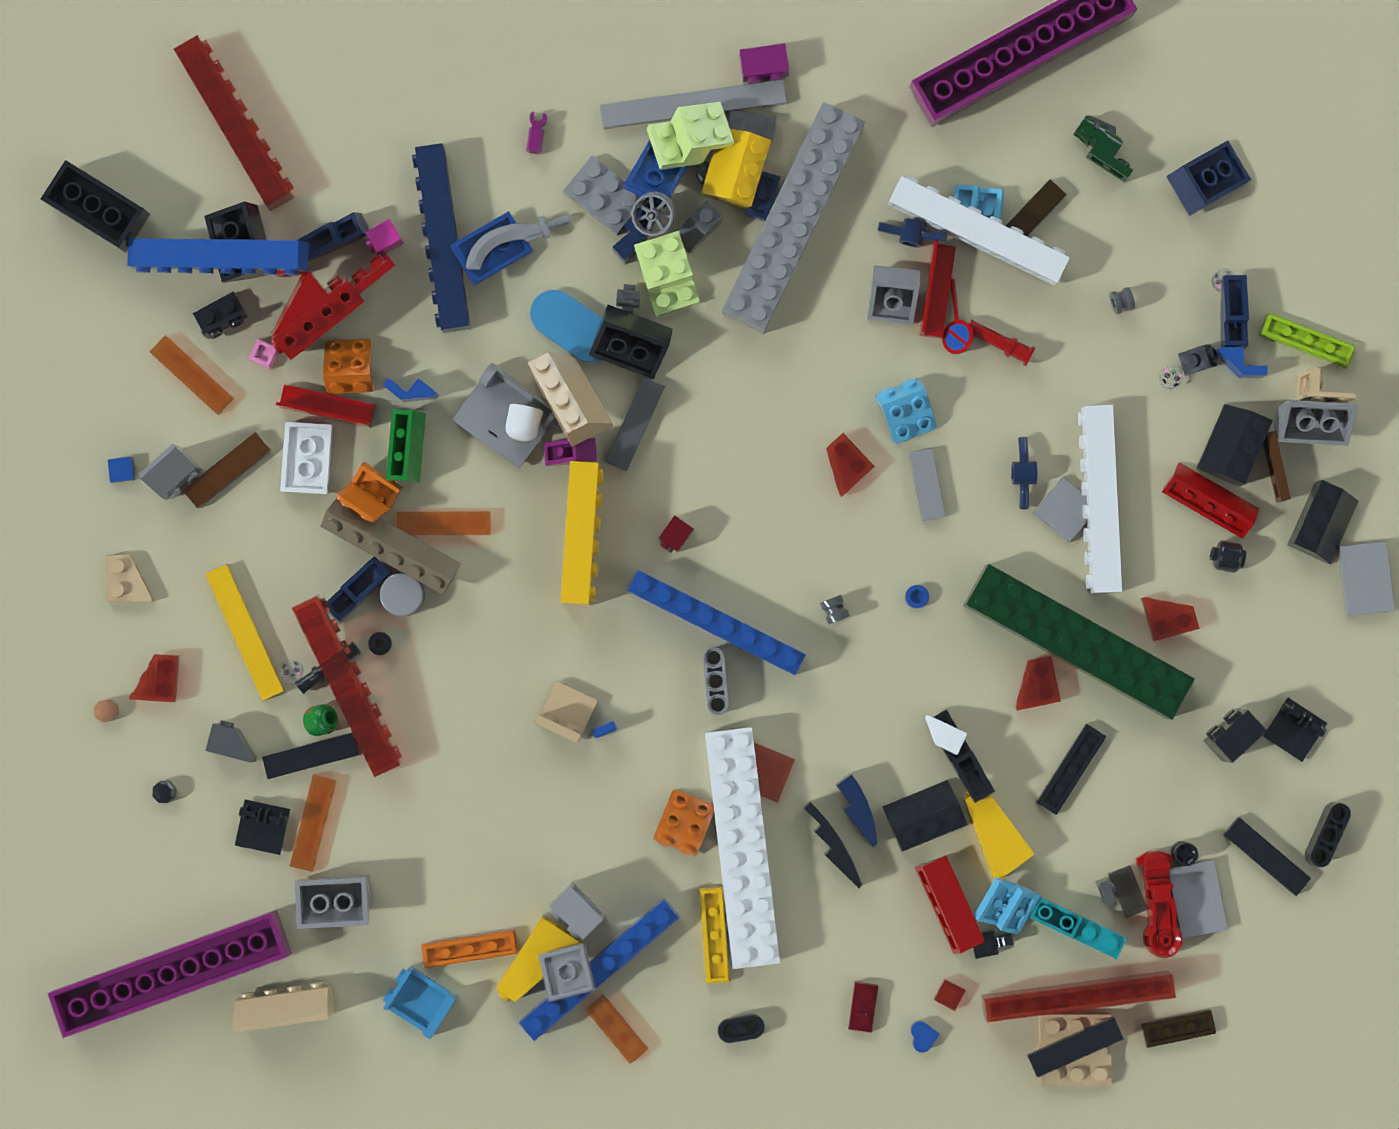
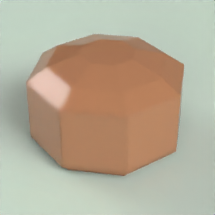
M110 699L98 701L93 708L95 718L101 722L113 721L118 715L117 704Z

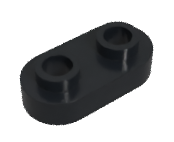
M756 1014L726 1018L718 1025V1035L726 1043L756 1039L764 1032V1021ZM750 1022H755L757 1024V1028L751 1030L748 1028V1024ZM732 1026L734 1031L728 1034L725 1032V1028Z

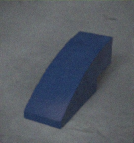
M641 209L637 213V217L645 215L646 212ZM632 218L624 224V229L628 233L612 246L613 251L624 264H627L636 255L634 245L645 242L649 237L636 229ZM647 219L640 220V223L647 228L649 221ZM653 221L650 230H653L654 225L656 223L655 221Z
M352 212L338 221L329 222L297 240L309 243L308 261H311L366 237L365 232L369 231L362 213Z
M1223 275L1220 312L1221 347H1244L1245 350L1249 345L1247 275Z
M372 557L323 604V608L340 624L391 572L376 557Z
M849 773L835 784L850 802L843 810L874 847L877 845L871 809L861 787L853 775Z

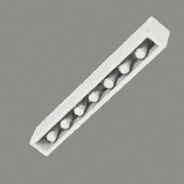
M901 176L887 204L888 206L923 221L942 232H946L948 235L1052 285L1058 283L1070 258L1065 255L1066 252L1058 247L1051 249L1045 246V242L1037 237L1032 236V238L1024 236V232L1019 228L1013 226L1008 228L1002 225L1003 222L996 217L990 216V218L981 215L982 211L975 207L969 206V208L960 205V200L952 196L946 198L940 195V191L934 187L927 186L925 188L918 184L919 181L911 176H906V178Z
M1113 405L1084 406L1081 408V412H1078V425L1082 426V435L1079 436V448L1083 449L1084 457L1080 459V470L1084 472L1085 482L1081 483L1082 496H1087V505L1082 507L1083 519H1088L1087 528H1084L1083 531L1084 542H1088V551H1085V565H1089V575H1086V588L1090 589V594L1122 592Z

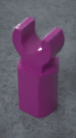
M531 112L529 119L532 127L529 128L526 152L541 154L545 132L542 127L547 123V115L543 113L542 120L537 122L534 120L535 113Z

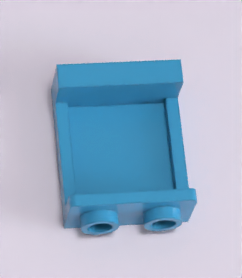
M410 966L407 970L402 969L395 980L399 982L395 990L390 988L385 995L383 1001L386 1004L383 1009L397 1014L423 1031L422 1035L431 1039L458 996L413 966Z

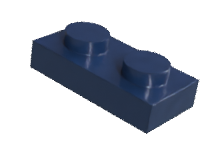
M762 171L752 206L746 208L744 215L766 221L781 176Z

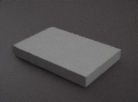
M1387 542L1338 547L1346 616L1395 611Z
M1214 860L1197 862L1191 866L1182 865L1169 868L1170 882L1174 885V888L1171 889V894L1175 898L1176 918L1178 927L1182 932V939L1228 930Z

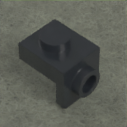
M1211 344L1201 345L1178 354L1185 376L1217 366L1218 355L1215 348L1211 347Z

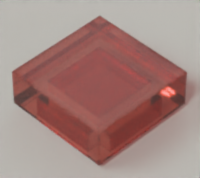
M944 978L934 1000L955 1011L966 990Z

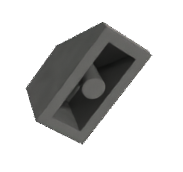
M707 200L690 215L678 230L684 249L689 254L723 222V216Z
M220 720V724H212L205 751L250 763L256 761V756L241 730L234 728V723Z

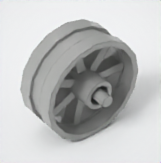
M657 191L648 192L634 203L631 211L632 222L642 234L658 236L666 232L672 225L675 218V206L665 194ZM649 197L650 208L640 202ZM654 197L663 201L658 207L654 205ZM667 204L670 213H662L660 209ZM637 208H641L646 214L637 217ZM659 217L670 218L665 227ZM647 219L649 221L647 228L640 223V220ZM653 221L657 223L661 230H650Z

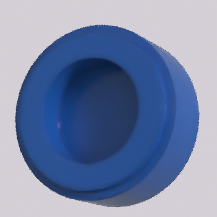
M921 585L911 586L905 593L906 603L916 609L924 607L929 600L927 589Z

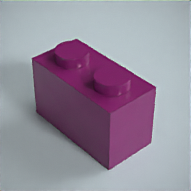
M785 43L739 49L743 83H761L762 80L771 79V81L784 80L789 75Z

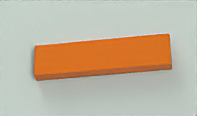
M515 930L421 945L424 968L518 954Z

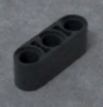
M1330 802L1325 806L1305 850V859L1309 864L1325 867L1331 862L1351 817V811L1347 805ZM1336 807H1340L1342 811L1338 819H1335L1333 816V810ZM1327 828H1330L1332 837L1326 841L1323 833ZM1317 850H1321L1323 854L1319 862L1314 860V853Z

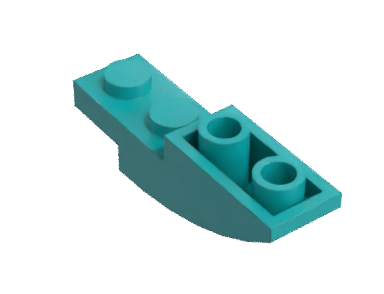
M1042 897L1039 898L1030 916L1031 919L1115 959H1118L1127 939Z

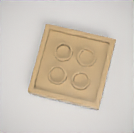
M1039 1013V1049L1110 1018L1111 1014ZM1111 1045L1040 1076V1086H1112Z

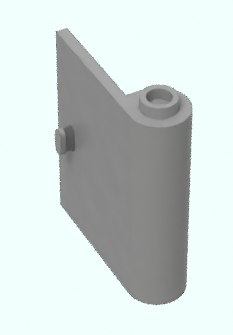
M491 363L479 379V384L451 419L519 469L550 427L554 429L558 425V421L544 399L494 363ZM510 404L530 406L544 412L543 417H541L538 435L534 440L522 442L508 436L505 427Z

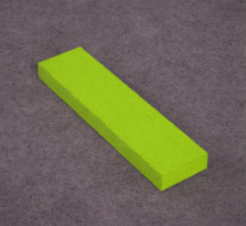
M1271 313L1267 314L1259 336L1345 369L1348 368L1356 348L1355 345Z

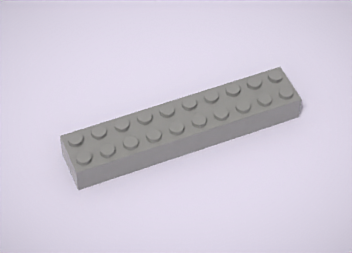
M825 102L822 103L722 309L723 315L764 334L864 128L865 121Z

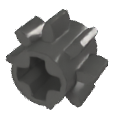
M624 284L623 290L617 289L616 307H622V310L633 313L634 308H640L641 291H635V285Z

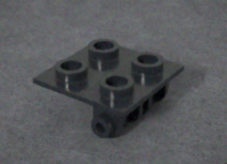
M1288 697L1263 737L1303 762L1318 737H1322L1325 734L1327 722Z
M245 799L243 807L239 811L241 818L235 846L281 855L291 809Z

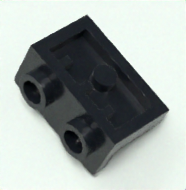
M234 291L192 313L202 330V335L207 339L218 338L224 333L223 330L229 327L236 328L244 323V319L248 317Z

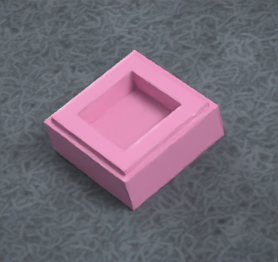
M258 338L249 356V360L271 370L278 352L272 344Z

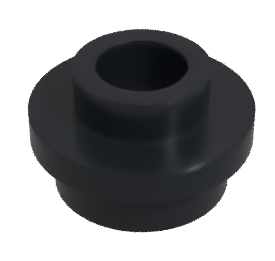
M376 632L369 638L368 646L372 653L384 655L390 651L392 640L388 634ZM378 639H382L384 642L382 648L376 646Z

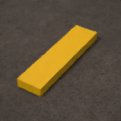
M723 887L700 888L706 984L730 982Z

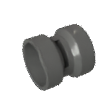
M842 595L820 603L822 610L826 611L828 625L850 616L848 610L842 605L844 602Z

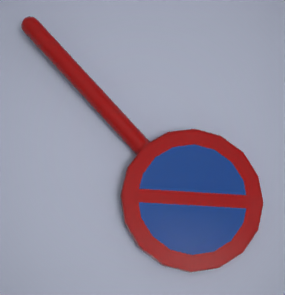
M952 278L951 291L954 321L946 326L942 342L948 352L961 354L970 348L974 333L969 323L959 320L955 279Z

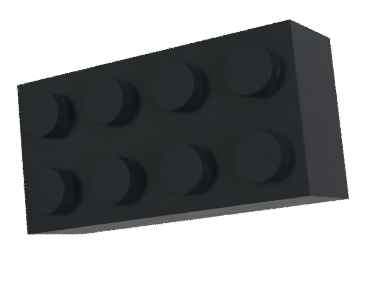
M67 160L64 161L40 198L52 208L125 253L128 250V238H136L150 216V213Z

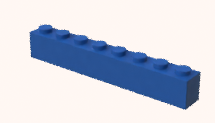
M128 238L127 266L136 268V272L151 273V269H157L158 273H171V269H178V273L192 274V269L199 270V273L213 274L214 270H220L221 274H235V270H242V274L256 275V271H263L265 275H277V271H285V275H299V271H308L309 243L299 240Z
M637 570L627 590L635 596L792 675H796L806 655Z
M665 898L659 901L589 961L595 988L599 987L679 919V914ZM593 991L552 1002L548 1001L547 996L520 1020L519 1024L531 1039L535 1041Z

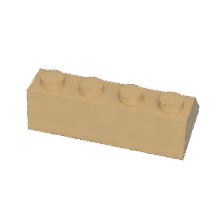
M548 352L528 362L533 379L572 447L614 426L574 355Z
M323 981L311 983L310 988L302 989L301 985L287 987V991L278 992V988L264 990V994L255 995V992L240 994L241 998L234 1001L233 1033L329 1019L335 1013L332 984L325 985Z

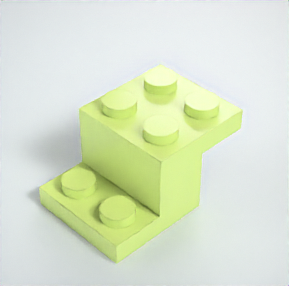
M721 102L678 107L670 122L649 124L647 127L660 170L702 164L710 150L732 147L734 144Z
M679 231L634 245L656 317L700 303Z

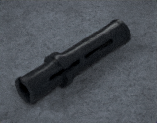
M352 641L348 646L318 667H312L311 672L295 682L296 686L305 694L318 683H324L326 681L325 678L358 654H361L360 650ZM346 654V656H345L343 659H341V660L338 661L336 664H334L333 666L330 667V665H331L332 663H334L335 661H337L339 658H341L342 656H344V655ZM324 669H326V671H324L322 674H320V675L317 676L315 679H313L312 681H310L311 678H313L314 676H316L317 674H319L321 671H323Z

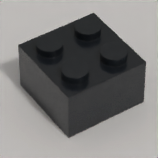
M1232 709L1223 717L1225 721L1220 726L1215 725L1207 731L1206 735L1208 737L1203 741L1221 761L1233 763L1263 736L1267 730L1249 710L1237 709L1235 711Z

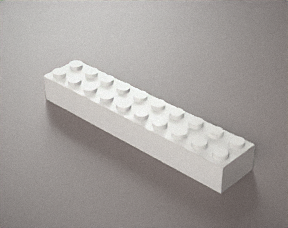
M752 727L705 732L733 969L780 964Z

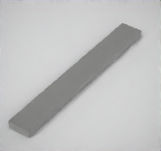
M783 80L600 105L603 129L668 121L672 119L678 107L721 102L724 113L731 112V110L740 111L786 104Z

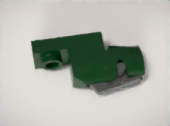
M1086 115L1073 134L1087 147L1089 145L1092 147L1086 158L1122 182H1125L1133 169L1130 168V164L1125 160L1114 158L1124 143L1116 135V127L1091 115Z

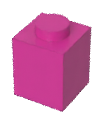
M390 219L365 232L369 238L365 242L372 253L376 251L377 254L383 255L404 243Z

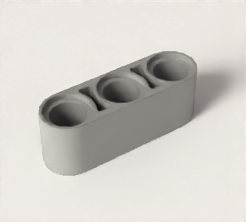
M712 647L706 650L703 656L707 706L712 714L722 715L728 709L725 660L723 652L718 648ZM712 651L718 652L721 657L720 662L716 665H711L707 661V655ZM712 675L721 676L723 682L719 688L710 686L709 678ZM715 698H721L725 703L723 710L719 712L711 708V702Z

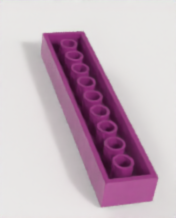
M1057 0L913 79L909 88L931 127L1132 18L1137 11V7L1133 0Z
M276 909L63 986L47 994L62 1038L286 958L292 952Z

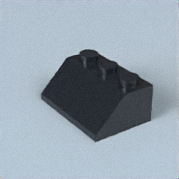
M244 201L204 216L210 239L267 240L258 205ZM219 270L222 283L253 279L265 275L263 271H256V275L242 274V270H235V274H221Z
M608 304L599 323L589 355L654 379L669 348L673 328Z
M1224 404L1196 468L1236 486L1245 485L1273 420L1251 410Z
M1320 480L1315 482L1287 545L1327 564H1331L1359 501L1344 489L1327 481Z
M948 780L882 806L899 849L902 852L968 825Z

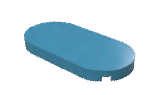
M548 290L535 298L531 306L530 316L534 327L540 333L583 362L596 363L602 361L589 355L601 317L568 294L559 290Z

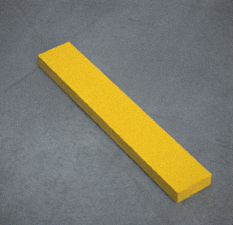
M228 564L206 573V578L262 701L284 692L283 685Z

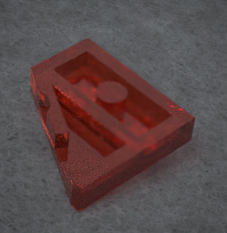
M844 433L826 448L840 497L844 496L875 467Z
M1149 597L1141 598L1153 641L1200 629L1193 606Z
M154 654L147 670L140 677L134 692L130 694L129 700L176 702L180 656Z
M1046 656L1027 660L1015 710L1061 702L1052 657Z

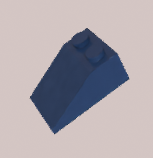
M1228 140L1166 176L1189 216L1251 180Z

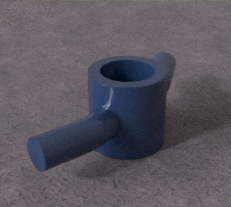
M910 218L904 219L902 227L879 222L877 230L899 235V243L917 248L922 246L923 239L931 241H946L947 239L946 232L925 230L927 225L925 222Z
M1019 437V461L1012 462L1011 480L1012 485H1020L1019 508L1026 510L1029 509V485L1037 484L1038 471L1037 462L1029 461L1027 437Z

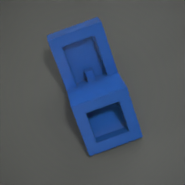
M1220 347L1216 350L1218 358L1238 378H1263L1267 375V366H1244V347Z
M390 378L383 384L385 388L403 402L437 399L439 396L419 378L407 392Z

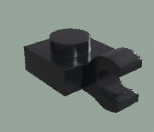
M993 930L981 932L984 942L973 947L975 959L998 955L997 947L1014 945L1012 935L1010 933L995 937Z

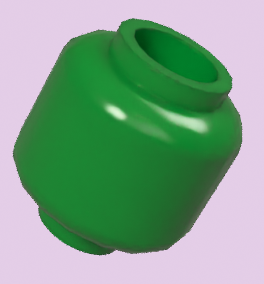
M328 704L312 706L305 711L303 716V725L312 736L330 734L335 731L338 724V715L333 707Z

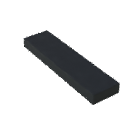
M1085 724L1036 803L1057 815L1107 736L1090 725Z
M354 733L263 756L262 759L267 779H272L359 755Z
M1237 817L1223 833L1228 840L1294 896H1297L1312 879L1240 817Z
M1112 1016L1027 1054V1057L1038 1078L1117 1043L1124 1038L1115 1018Z

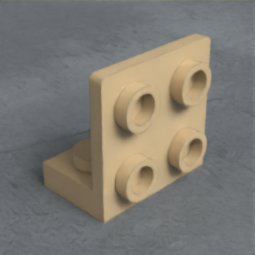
M1309 368L1298 374L1299 401L1349 403V401L1357 397L1356 393L1320 392L1323 386V375H1320V368Z
M556 681L540 715L536 718L535 724L579 743L597 704V699Z

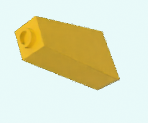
M966 790L964 792L966 796L962 799L993 880L995 877L1002 879L1032 857L1034 852L991 795L974 803Z
M543 915L496 988L499 991L498 996L507 1002L511 1000L516 1002L543 979L538 955L581 944L582 940L580 938L576 939L569 931Z

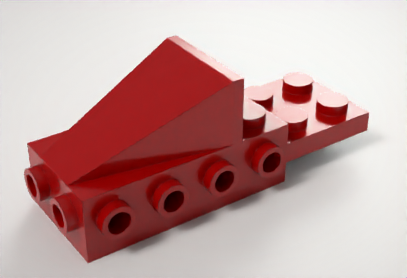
M386 253L383 255L377 254L369 261L371 265L364 270L359 268L351 275L352 280L348 281L344 274L340 277L336 275L327 282L328 287L326 288L323 287L309 268L308 271H303L276 325L271 331V344L279 354L284 352L292 360L362 305L364 300L360 293L396 266Z

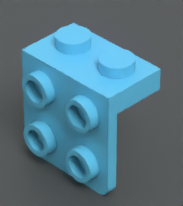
M918 378L905 380L901 385L885 388L880 393L875 394L876 401L884 413L894 443H901L936 428L937 424L926 389Z

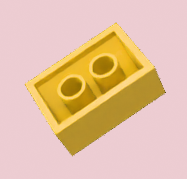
M730 129L734 144L732 147L714 149L701 194L740 209H745L752 206L771 140L751 132Z

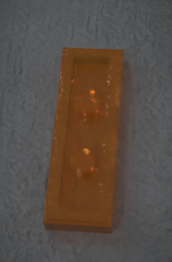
M604 994L585 1009L629 1064L633 1063L648 1050L646 1044Z

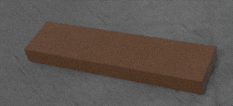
M255 432L184 488L183 491L195 507L199 509L271 450L258 433Z

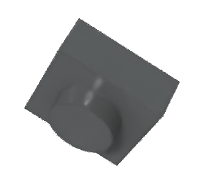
M1105 878L1095 881L1103 903L1106 905L1116 903L1114 896L1117 895V891L1113 882L1109 883Z

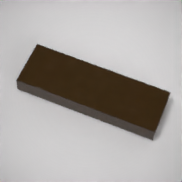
M1049 179L1009 221L1006 227L1011 228L1013 226L1019 228L1024 232V236H1028L1067 194Z
M1210 1009L1141 1023L1147 1048L1216 1034Z

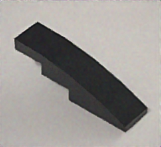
M947 709L933 717L957 728ZM965 740L957 755L942 748L974 803L995 792Z
M809 801L803 808L819 823L814 832L830 847L824 855L860 888L862 883L842 840L828 820Z

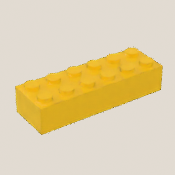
M570 461L560 601L562 604L591 606V601H596L597 588L592 585L593 578H597L598 564L594 563V555H599L600 541L596 539V531L601 530V517L597 516L598 508H602L603 494L599 492V485H604V471L600 469L599 463Z

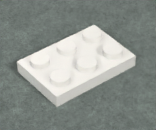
M285 422L281 492L328 495L333 425Z

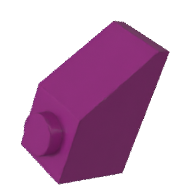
M589 438L573 447L568 439L544 443L545 466L570 465V461L597 462L596 438Z

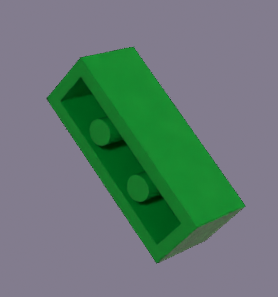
M392 409L386 479L420 483L426 413Z

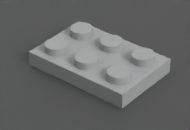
M594 156L588 159L563 190L564 194L615 235H618L624 228V224L632 218L631 211L633 205L640 198V196L623 189L625 181Z

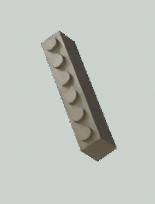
M337 498L326 510L320 526L442 595L454 580L461 564L380 518L376 522L364 520L359 513L343 506Z

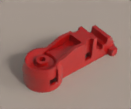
M1146 851L1136 857V865L1142 866L1148 918V925L1143 932V944L1151 954L1159 958H1170L1176 955L1183 945L1182 932L1176 925L1175 898L1171 896L1170 889L1174 888L1169 877L1170 863L1173 862L1172 855L1161 851Z

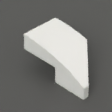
M926 715L925 720L935 745L957 755L967 733Z

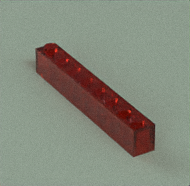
M196 35L174 48L178 58L266 207L272 211L295 198L291 192L294 190L292 183L288 177L283 178L279 172L283 170L276 157L272 159L268 153L271 150L265 138L260 139L256 133L260 130L253 118H247L245 114L248 111L246 105L241 98L236 99L233 94L236 91L230 79L225 80L221 74L225 71L218 59L214 61L210 53L213 50L208 41H202Z
M317 595L293 606L292 610L373 776L376 777L401 764L400 758H403L398 746H393L389 739L392 737V733L388 725H382L379 717L382 716V713L377 703L372 704L369 695H372L368 684L366 682L362 683L358 676L361 674V670L357 662H352L348 653H351L347 641H341L338 635L341 629L336 619L331 620L327 612L331 610L325 597L321 599Z
M1169 971L981 995L984 1019L987 1022L1176 998L1173 974Z

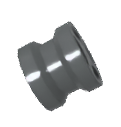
M1129 287L1123 288L1121 292H1110V301L1115 314H1120L1125 309H1135L1134 297Z

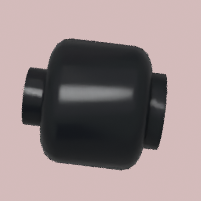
M1221 540L1216 547H1212L1210 560L1213 561L1214 567L1217 570L1235 573L1245 565L1246 550H1243V546L1239 543Z

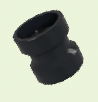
M1178 841L1171 847L1170 855H1172V860L1183 866H1191L1198 859V850L1191 843Z

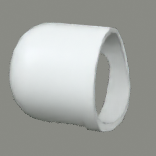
M510 404L505 427L506 433L517 441L528 442L534 440L538 435L541 417H543L544 412L530 406Z

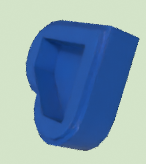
M916 1021L911 1025L910 1031L914 1037V1048L920 1053L927 1052L940 1033L923 1021Z

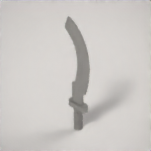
M543 215L538 217V223L530 226L527 223H516L496 228L483 235L474 244L468 255L466 268L469 270H480L488 253L505 242L521 239L528 242L541 236L544 239L550 238L549 230L569 224L570 219L568 215H564L545 222V216Z

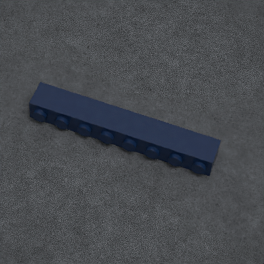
M443 143L415 147L416 154L412 155L414 169L418 168L419 177H415L417 191H421L422 200H418L420 213L425 215L422 231L424 237L428 236L429 245H425L427 259H431L432 268H428L430 282H434L435 291H431L433 304L438 306V313L435 314L437 328L441 327L443 333L469 330L471 326L462 265L450 247L451 244L458 241L445 147Z

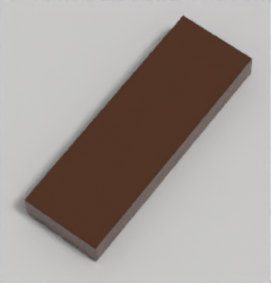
M1276 431L1268 432L1263 446L1275 499L1278 503L1290 500L1291 497Z

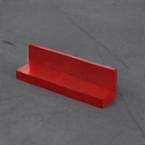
M937 240L934 241L931 250L919 336L942 339L956 247L938 244Z
M289 385L283 386L280 402H276V406L282 409L371 428L376 407L375 404Z
M1180 462L1162 490V493L1242 539L1255 524L1259 508Z
M942 856L930 863H922L916 866V872L952 952L961 954L983 943L982 933L947 856Z

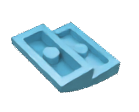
M955 185L954 198L961 201L960 205L969 208V206L975 207L982 211L981 215L987 218L993 216L1001 220L1004 199L1003 189Z
M995 877L974 917L980 922L996 925L1000 931L1019 935L1041 896L1021 885Z

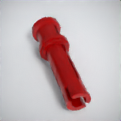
M973 319L971 320L969 325L973 329L974 337L1004 351L1006 357L1009 358L1011 356L1023 362L1024 366H1027L1035 347L1032 346L1030 348L1018 342L1017 338L1012 337V339H1009L975 322Z

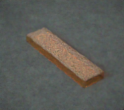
M165 335L150 350V353L217 415L234 399L168 336Z
M397 512V528L409 535H491V512Z
M318 775L312 776L290 867L310 872L314 871L337 780Z

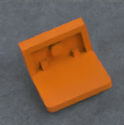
M370 339L330 340L325 343L323 380L327 394L374 392L371 374L372 343Z
M363 462L352 482L339 491L336 498L343 506L359 513L364 520L376 522L392 508L403 487L393 480L386 479V475L368 463Z
M673 790L653 839L663 846H671L680 850L685 855L696 857L714 814V805L679 790Z

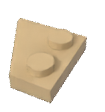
M106 555V602H154V598L149 593L144 583L145 580L142 574L139 573L132 555Z

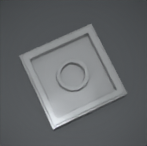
M1061 477L1033 514L1066 541L1071 542L1088 520L1083 519V505H1087V496H1082L1080 490Z
M585 943L538 955L549 1002L596 990Z

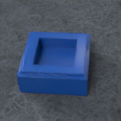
M133 457L107 459L110 483L135 480Z
M611 721L591 731L595 738H599L616 730L617 726L614 721Z

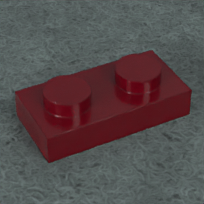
M854 981L848 1024L849 1030L872 1033L878 993L877 984Z

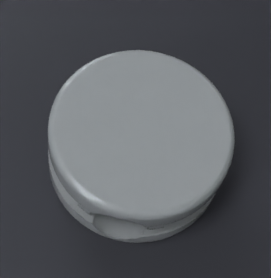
M397 573L388 577L382 584L380 600L383 607L389 613L406 617L420 610L425 600V590L421 582L405 573Z

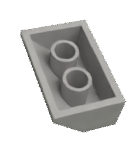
M1286 400L1278 407L1274 422V430L1276 431L1278 442L1348 446L1358 404Z
M370 875L310 878L295 881L297 929L369 925L371 904Z

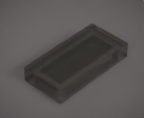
M1130 865L1107 873L1110 882H1113L1116 888V897L1125 918L1148 910Z

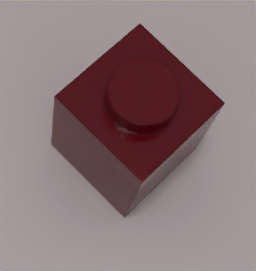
M674 515L659 537V540L662 541L660 546L670 553L673 550L679 552L694 531V528Z

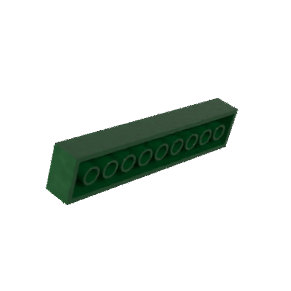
M990 564L985 565L963 604L964 607L1168 720H1173L1195 678Z

